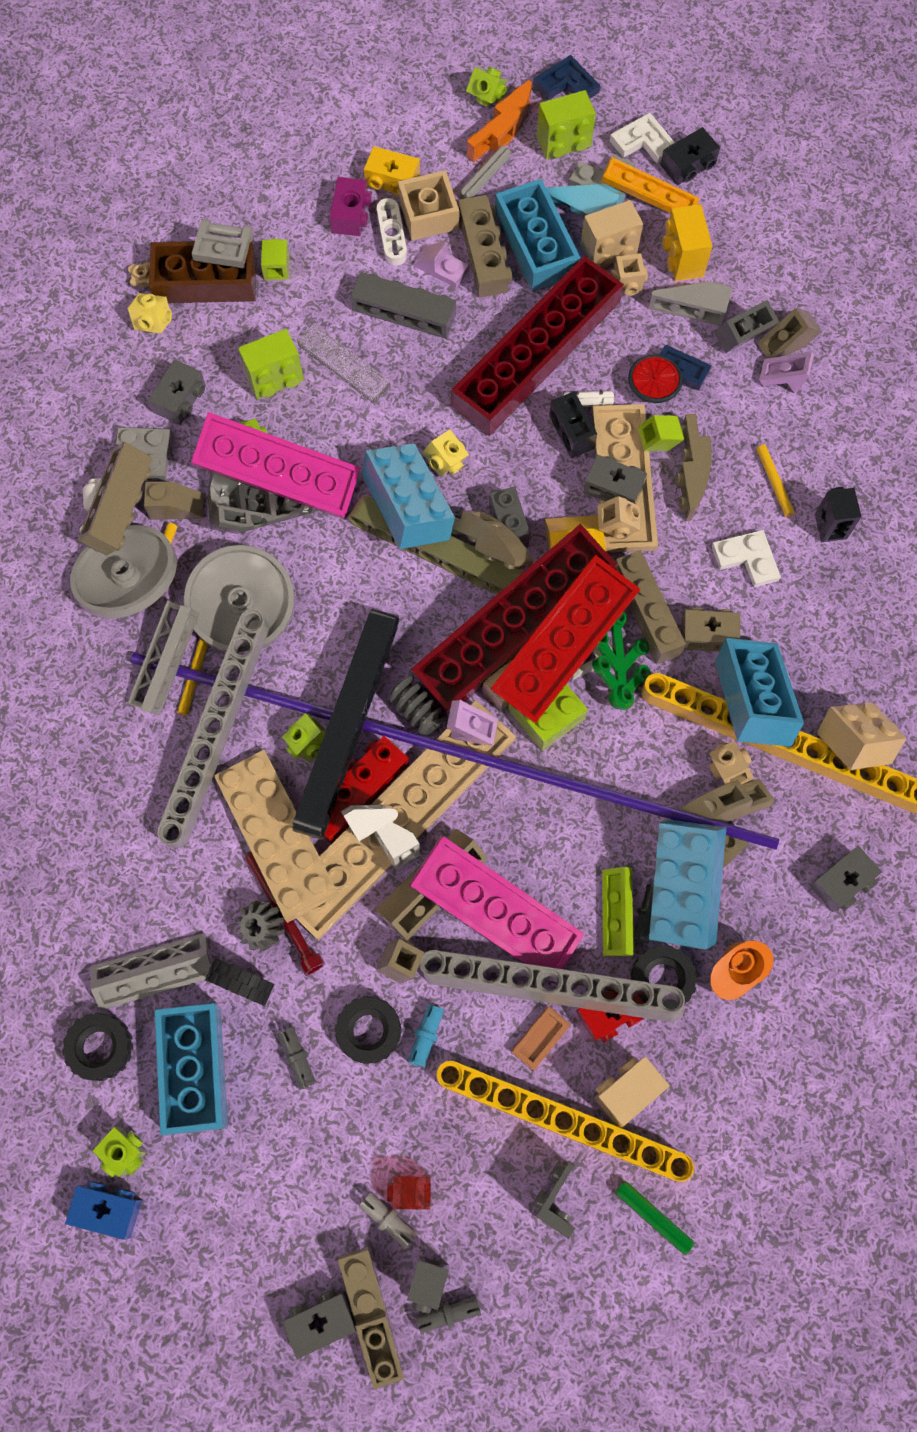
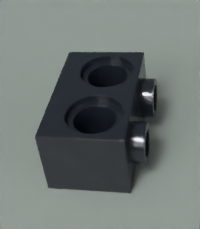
M575 391L551 400L549 418L570 458L595 449L597 432Z

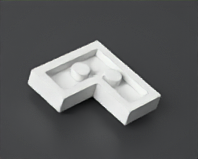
M651 113L610 135V142L623 158L643 147L657 164L661 162L663 150L675 143Z
M764 530L713 542L711 546L720 570L745 564L753 587L777 582L781 578Z

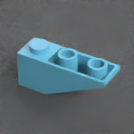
M605 183L547 187L553 202L558 204L564 202L571 206V211L579 215L584 213L589 215L620 204L626 196L625 193Z

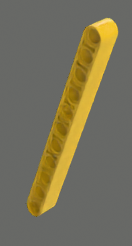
M654 673L647 677L641 692L642 698L647 703L737 740L733 725L727 720L730 714L726 700L660 673ZM657 685L662 692L658 694L653 693L649 686ZM675 696L685 697L687 704L678 703ZM701 707H710L713 715L703 713ZM799 731L790 748L779 745L743 742L909 812L917 813V800L914 797V792L917 793V778L885 765L850 770L822 739ZM806 749L814 750L817 758L809 757ZM834 759L839 760L843 764V770L834 766ZM860 770L869 774L870 781L864 780L861 777ZM887 781L894 783L897 789L896 792L891 791L887 787Z

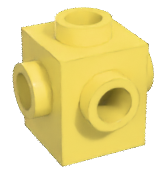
M139 293L128 307L134 330L162 334L172 320V311L169 308L167 298L163 296Z
M451 430L431 441L422 452L428 460L430 467L440 477L449 472L451 475H454L464 467L462 462L469 455L463 443L456 438Z

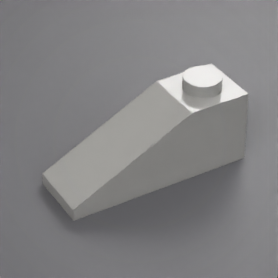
M707 281L653 290L648 309L721 326L733 287Z

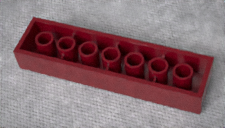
M584 255L451 389V407L490 436L620 303L624 284Z
M580 523L412 667L411 670L450 714L452 701H467L483 687V682L515 658L595 555L615 570H617V563Z

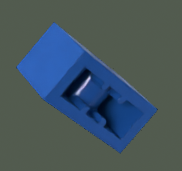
M88 1180L87 1185L76 1186L65 1221L66 1225L122 1240L132 1237L142 1200L134 1198L135 1192L117 1188L116 1193L105 1190L106 1184ZM106 1203V1207L111 1208L110 1213L104 1214V1211L99 1209L100 1204Z

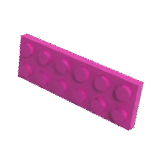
M210 412L207 413L191 461V465L342 519L346 516L361 467Z
M440 836L408 885L523 964L563 969L584 936V933L444 836Z

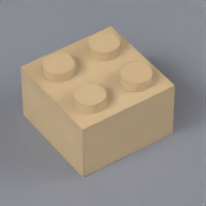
M446 170L398 181L399 203L412 241L459 230V208Z
M629 200L584 216L580 248L586 257L602 269L614 263L616 256L632 255L638 252L643 222L632 201Z
M872 702L830 707L817 731V734L850 770L892 764L907 739L898 730V727Z
M635 1056L630 1058L618 1069L621 1075L616 1079L612 1076L608 1077L595 1088L598 1094L593 1099L617 1127H624L670 1087L646 1056L637 1059Z

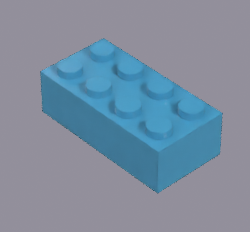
M542 178L495 194L496 217L531 291L533 292L558 283L581 258Z
M415 443L366 450L362 476L399 549L449 541L455 516Z
M725 638L715 664L737 741L791 747L804 721L778 644Z
M667 820L659 823L649 940L705 950L716 944L727 827Z
M211 1003L155 1010L160 1135L169 1136L228 1129L221 1006Z

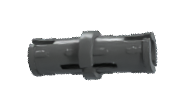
M293 1026L285 1029V1032H279L277 1036L287 1056L285 1062L287 1066H291L299 1090H303L309 1085L316 1084L317 1080L314 1078L307 1061L309 1055L307 1051H303L295 1031L296 1029Z
M476 1294L453 1303L444 1301L442 1302L443 1306H440L438 1310L431 1309L430 1313H416L421 1335L447 1325L449 1328L455 1327L454 1323L482 1316Z

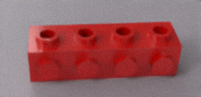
M385 736L379 741L377 739L373 740L366 748V754L360 760L355 759L350 763L324 838L330 844L349 827L340 811L350 805H371L409 766V757Z

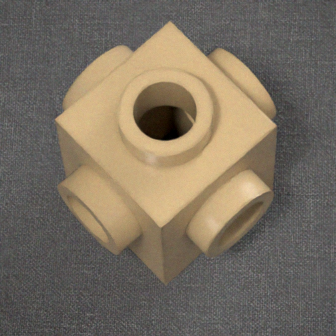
M641 253L616 256L614 270L610 271V274L624 284L622 295L633 296L642 293L644 282L648 280L646 266L644 267Z
M619 496L597 505L600 531L612 535L616 539H626L630 534L641 530V514L638 505Z
M735 740L730 743L720 744L714 751L709 753L713 763L709 764V767L716 780L722 778L724 784L738 780L742 785L754 779L748 766L752 761L745 747L739 749Z

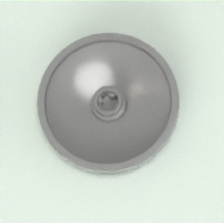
M129 525L125 529L123 535L125 536V542L120 550L104 555L87 546L75 561L70 576L71 591L82 608L94 616L121 618L138 613L156 602L170 586L177 568L176 553L163 533L148 526Z
M233 545L220 548L203 558L191 572L184 593V606L199 612L194 626L195 632L207 644L224 652L228 649L238 620L244 611L257 609L268 622L269 631L262 647L263 649L275 642L284 633L291 621L295 605L293 585L284 566L268 552L247 545ZM260 620L250 622L248 629H256L260 624ZM250 645L242 646L238 654L248 653Z

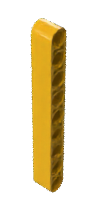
M446 1061L437 1070L439 1084L449 1091L627 1163L678 1182L687 1181L694 1173V1164L688 1155L455 1061ZM447 1067H454L459 1073V1078L454 1084H447L442 1080V1072ZM481 1078L486 1082L487 1090L483 1095H474L470 1091L469 1085L473 1079ZM508 1089L513 1092L515 1101L512 1106L504 1107L499 1103L498 1094L501 1090ZM533 1100L538 1101L543 1108L542 1115L536 1119L531 1118L526 1111L527 1104ZM559 1112H566L571 1118V1125L566 1130L559 1129L555 1124V1117ZM589 1123H593L599 1128V1137L592 1142L584 1136V1128ZM617 1135H623L627 1139L628 1147L623 1153H618L613 1148V1139ZM647 1146L652 1147L656 1151V1160L650 1165L642 1160V1151ZM676 1158H680L685 1164V1171L680 1176L674 1175L671 1171V1163Z

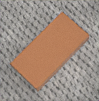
M547 1006L511 1050V1053L534 1072L571 1024L550 1006Z

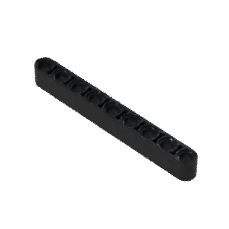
M373 608L368 614L294 818L293 831L318 839H323L393 644L399 625V615Z

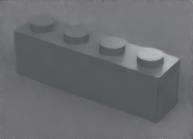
M360 272L350 296L351 307L354 312L447 339L456 316V300L446 295L427 292L422 288H413L399 281L386 280L375 274Z

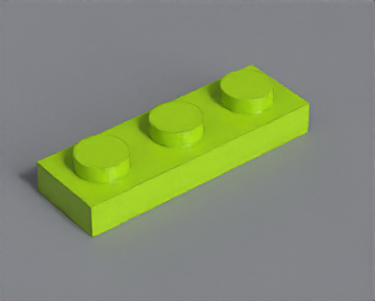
M619 867L602 870L603 956H633L632 868Z

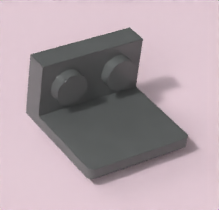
M564 1161L563 1164L556 1163L548 1177L552 1183L546 1192L540 1190L532 1203V1207L536 1209L533 1213L535 1217L569 1239L575 1230V1227L569 1224L572 1217L553 1206L551 1211L549 1210L575 1165L570 1161Z

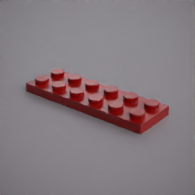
M595 555L490 690L536 724L641 589Z

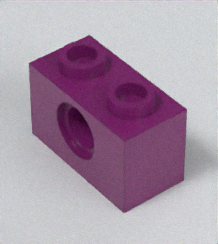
M337 177L330 212L331 233L361 237L362 227H366L368 221V212H365L366 206L370 207L372 198L371 191L367 189V180Z

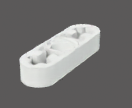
M382 199L377 204V217L385 260L390 265L398 266L407 259V248L399 206L393 199ZM385 209H390L391 219L387 220ZM390 228L398 230V234L395 236H388L385 232ZM397 244L399 255H394L392 245Z

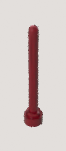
M248 852L245 855L246 862L269 902H271L272 907L279 908L252 852ZM280 910L277 914L278 918L283 917ZM284 920L282 925L301 956L299 958L301 962L299 966L304 975L308 976L320 970L325 965L320 953L316 954L314 950H310L294 920L288 923Z

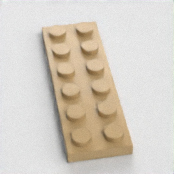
M645 404L593 406V426L597 432L595 444L596 457L597 454L604 457L609 456L619 463L627 466H636L642 472L647 473L644 487L636 503L641 514V530L630 534L626 539H616L614 536L604 532L606 552L657 551L658 540L649 451H644L638 426L646 421Z
M265 750L214 775L287 923L339 895L310 837L293 831L296 810Z

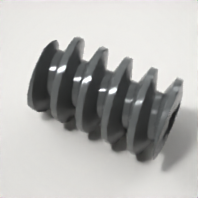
M410 675L393 688L389 700L391 704H397L398 712H404L405 720H412L411 727L418 729V735L426 737L442 726L448 717H439L443 711L442 707L433 710L432 707L436 703L435 699L426 702L425 699L429 692L424 691L419 694L418 691L422 684L417 683L412 686L411 683L415 676Z

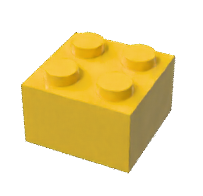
M701 204L672 208L669 220H666V235L662 236V247L664 251L668 252L667 267L669 272H673L675 281L701 278L705 275L713 246Z

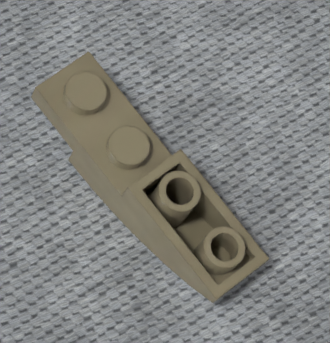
M696 413L685 414L683 424L680 425L685 448L682 450L683 462L680 471L676 473V486L681 488L682 496L679 499L680 511L685 512L686 521H691L698 510L707 487L711 469L710 436L700 437Z
M463 510L462 514L453 513L455 520L451 533L468 535V540L476 542L475 550L485 554L484 558L492 561L505 562V567L519 570L521 566H531L533 564L532 557L519 538L496 518L482 511Z
M760 779L742 785L736 780L705 793L678 810L726 823L771 807L774 797ZM665 818V819L662 820L661 822H664V821H667V820H671V819Z
M364 1247L338 1256V1263L354 1315L355 1327L373 1390L404 1380L396 1342L369 1248Z

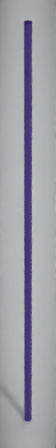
M133 653L131 663L142 666L146 656ZM159 661L151 664L150 668L156 670ZM180 665L175 675L209 686L214 685L217 677ZM249 685L244 695L326 720H330L333 713L332 709ZM365 720L362 729L671 820L727 827L726 836L777 850L779 838L370 720Z

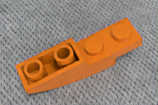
M527 80L521 86H517L507 98L500 100L494 109V119L489 120L485 127L469 137L467 140V158L473 163L490 149L495 152L501 145L506 147L515 137L529 110L532 82L530 80Z

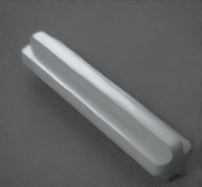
M501 145L459 190V197L461 199L474 197L510 158V149Z

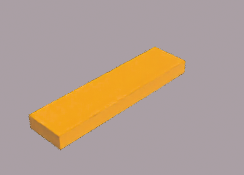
M611 157L601 180L668 213H671L672 208L698 205L700 200L699 197L613 157Z

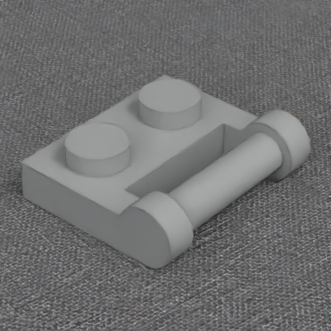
M202 219L192 251L193 260L244 268L249 245L253 239V227L244 225L241 228L211 223V220ZM210 233H211V234L224 235V236L237 237V238H240V239L230 238V237H223V236H217V235H210Z

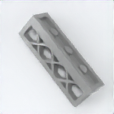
M167 600L129 698V704L152 714H161L198 619L199 612ZM176 609L178 614L172 626L169 618L172 610ZM169 635L164 650L162 652L159 646L160 641L162 638ZM159 661L152 678L149 671L151 664ZM149 687L143 703L138 701L141 690Z
M202 933L91 966V991L100 1011L205 980L212 965L208 953L206 935ZM200 945L199 950L186 952L189 948ZM170 955L166 960L157 961L161 956ZM142 963L138 968L129 969L134 964ZM113 971L110 976L99 979L100 974Z

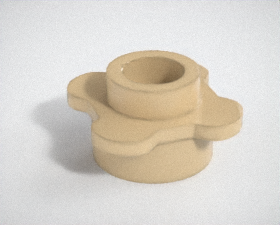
M149 262L129 266L128 272L131 274L130 283L132 286L141 288L149 286Z

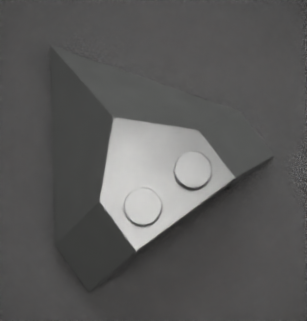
M210 472L207 497L210 529L238 534L319 511Z

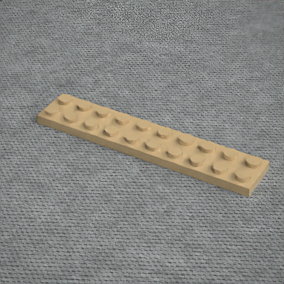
M477 700L471 704V706L492 715ZM498 720L494 745L491 746L455 740L451 738L452 730L448 728L436 739L499 758L516 740V736ZM426 749L371 805H390L397 811L398 817L392 822L413 833L418 840L489 767ZM348 827L320 855L339 895L296 918L318 941L393 866L374 833L358 841L351 828Z

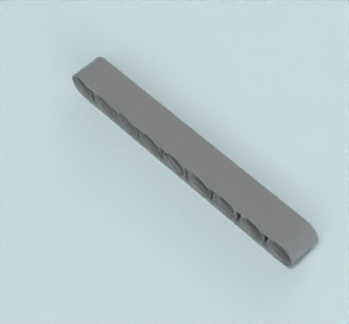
M257 609L244 611L238 620L158 827V838L162 843L172 848L183 847L190 839L266 640L269 625L262 613ZM260 620V624L256 629H248L250 622ZM250 645V650L247 654H238L242 646ZM239 670L241 672L237 680L229 681V675L233 671ZM230 696V703L226 707H219L221 698ZM214 722H220V729L216 733H209L210 725ZM204 748H210L209 757L205 760H199L200 751ZM199 774V783L194 787H190L189 779L191 776ZM188 800L190 803L188 811L180 814L179 805L183 801ZM174 827H178L179 836L175 840L170 841L168 837L169 831Z
M438 950L425 952L420 962V968L426 981L438 986L666 1022H675L684 1013L685 997L682 991L668 985ZM432 964H441V967L438 971H428V968ZM461 968L470 969V972L464 977L456 975L457 971ZM488 973H499V977L496 980H485ZM520 976L529 979L522 986L515 985L514 981ZM548 981L558 983L554 990L543 988L544 984ZM579 985L588 988V991L583 995H577L572 992ZM607 990H613L618 993V996L615 999L608 1000L602 994ZM641 994L648 998V1001L644 1004H636L632 1000L634 996ZM673 999L678 1002L679 1006L675 1009H668L663 1006V1002Z

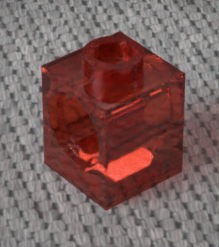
M393 1176V1183H388L387 1202H393V1209L430 1210L431 1176Z

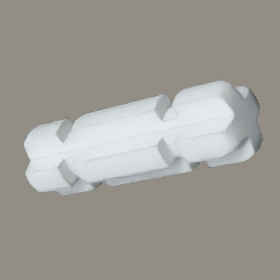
M599 391L578 392L577 394L583 407L599 406V404H602V406L613 405L614 403L612 391H603L602 394H599Z

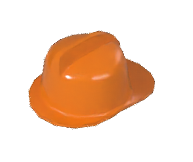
M757 940L739 941L731 944L726 948L723 956L717 961L711 971L710 985L713 992L719 998L725 1000H734L747 993L769 975L774 959L770 948L765 943Z

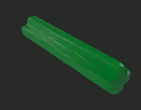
M623 1181L618 1186L615 1193L621 1200L682 1254L686 1255L694 1246V1241L628 1182Z

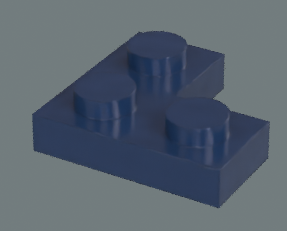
M569 55L534 77L533 85L547 100L565 89L571 94L586 90L590 99L600 93L601 87L572 55Z
M665 344L660 355L670 358L678 365L682 373L683 384L699 391L712 365Z

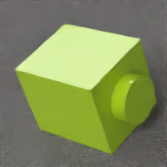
M274 238L262 240L261 267L264 280H289L290 253L287 239Z
M653 415L638 426L644 451H669L684 440L678 416Z

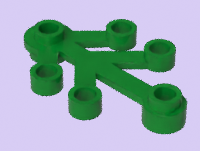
M625 612L620 615L609 630L612 635L613 651L607 644L609 637L606 633L596 646L602 656L592 661L594 671L600 674L610 688L608 692L609 703L613 708L627 710L632 707L634 703L633 692L640 683L644 682L651 675L649 667L643 664L633 669V676L626 682V671L638 657L648 653L649 647L644 639H639L631 643L629 651L624 655L622 627L627 620ZM611 667H612V669H613L614 672H615V677H614L613 674L609 671V670L611 669Z

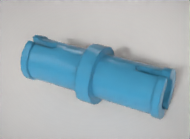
M427 1004L420 1028L416 1029L414 1033L416 1039L410 1057L407 1060L408 1063L417 1067L420 1066L421 1068L426 1067L432 1044L436 1043L438 1039L436 1033L442 1015L445 1012L443 1009Z

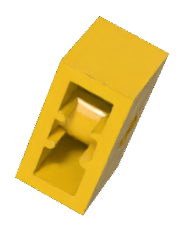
M373 146L364 168L367 186L375 190L389 191L399 196L398 181L420 176V159Z

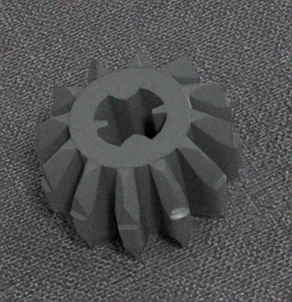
M254 901L249 906L240 909L242 916L234 920L240 925V928L234 933L242 934L243 936L240 943H249V950L260 949L262 951L270 949L271 945L278 944L280 942L278 936L285 932L280 927V923H283L285 919L283 917L278 918L277 916L280 909L277 907L271 908V902L268 901L261 903Z

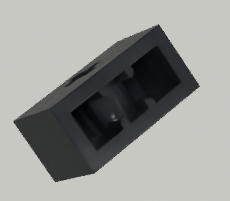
M702 127L665 148L660 166L676 185L684 181L689 182L703 170H710L715 166L720 146Z
M835 487L827 491L815 512L821 543L848 539L862 516L855 488Z

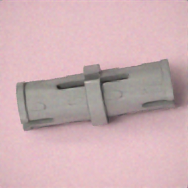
M372 1191L359 1206L360 1209L380 1225L378 1229L381 1232L385 1230L404 1249L408 1247L418 1234L397 1216L398 1212L395 1209L391 1211Z

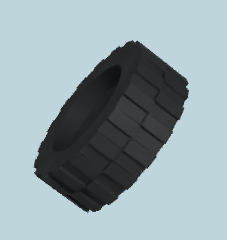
M657 945L654 948L647 949L634 962L630 972L631 980L649 983V974L653 967L660 964L668 965L677 974L678 982L676 988L682 991L686 1004L691 999L692 994L695 993V984L697 983L696 968L691 963L690 957L686 956L682 950H677L670 945ZM639 995L643 1003L648 1001L646 996ZM673 999L663 1002V1006L668 1009H675L679 1006L678 1002Z
M217 958L214 959L205 978L206 981L263 1006L266 1005L275 985L270 981Z
M362 996L360 999L355 998L350 1004H346L343 1007V1011L337 1017V1024H335L336 1041L346 1056L356 1062L363 1064L379 1063L387 1059L396 1050L400 1042L401 1024L394 1008L379 997ZM366 1015L377 1017L383 1025L382 1037L373 1045L361 1044L354 1035L355 1023L359 1018Z
M103 1013L87 1014L82 1019H77L74 1025L67 1030L66 1038L63 1039L62 1043L64 1044L62 1055L65 1056L64 1062L66 1066L70 1067V1071L85 1080L106 1081L108 1078H114L117 1076V1073L126 1068L125 1065L127 1062H130L132 1057L130 1055L133 1050L131 1041L133 1038L132 1034L127 1030L129 1028L120 1019ZM96 1032L106 1033L113 1043L110 1056L101 1062L90 1061L84 1053L86 1039Z

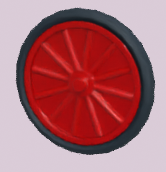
M653 354L641 357L635 361L629 370L628 382L632 392L641 400L649 403L669 401L678 394L682 387L683 378L680 368L674 361L663 355Z

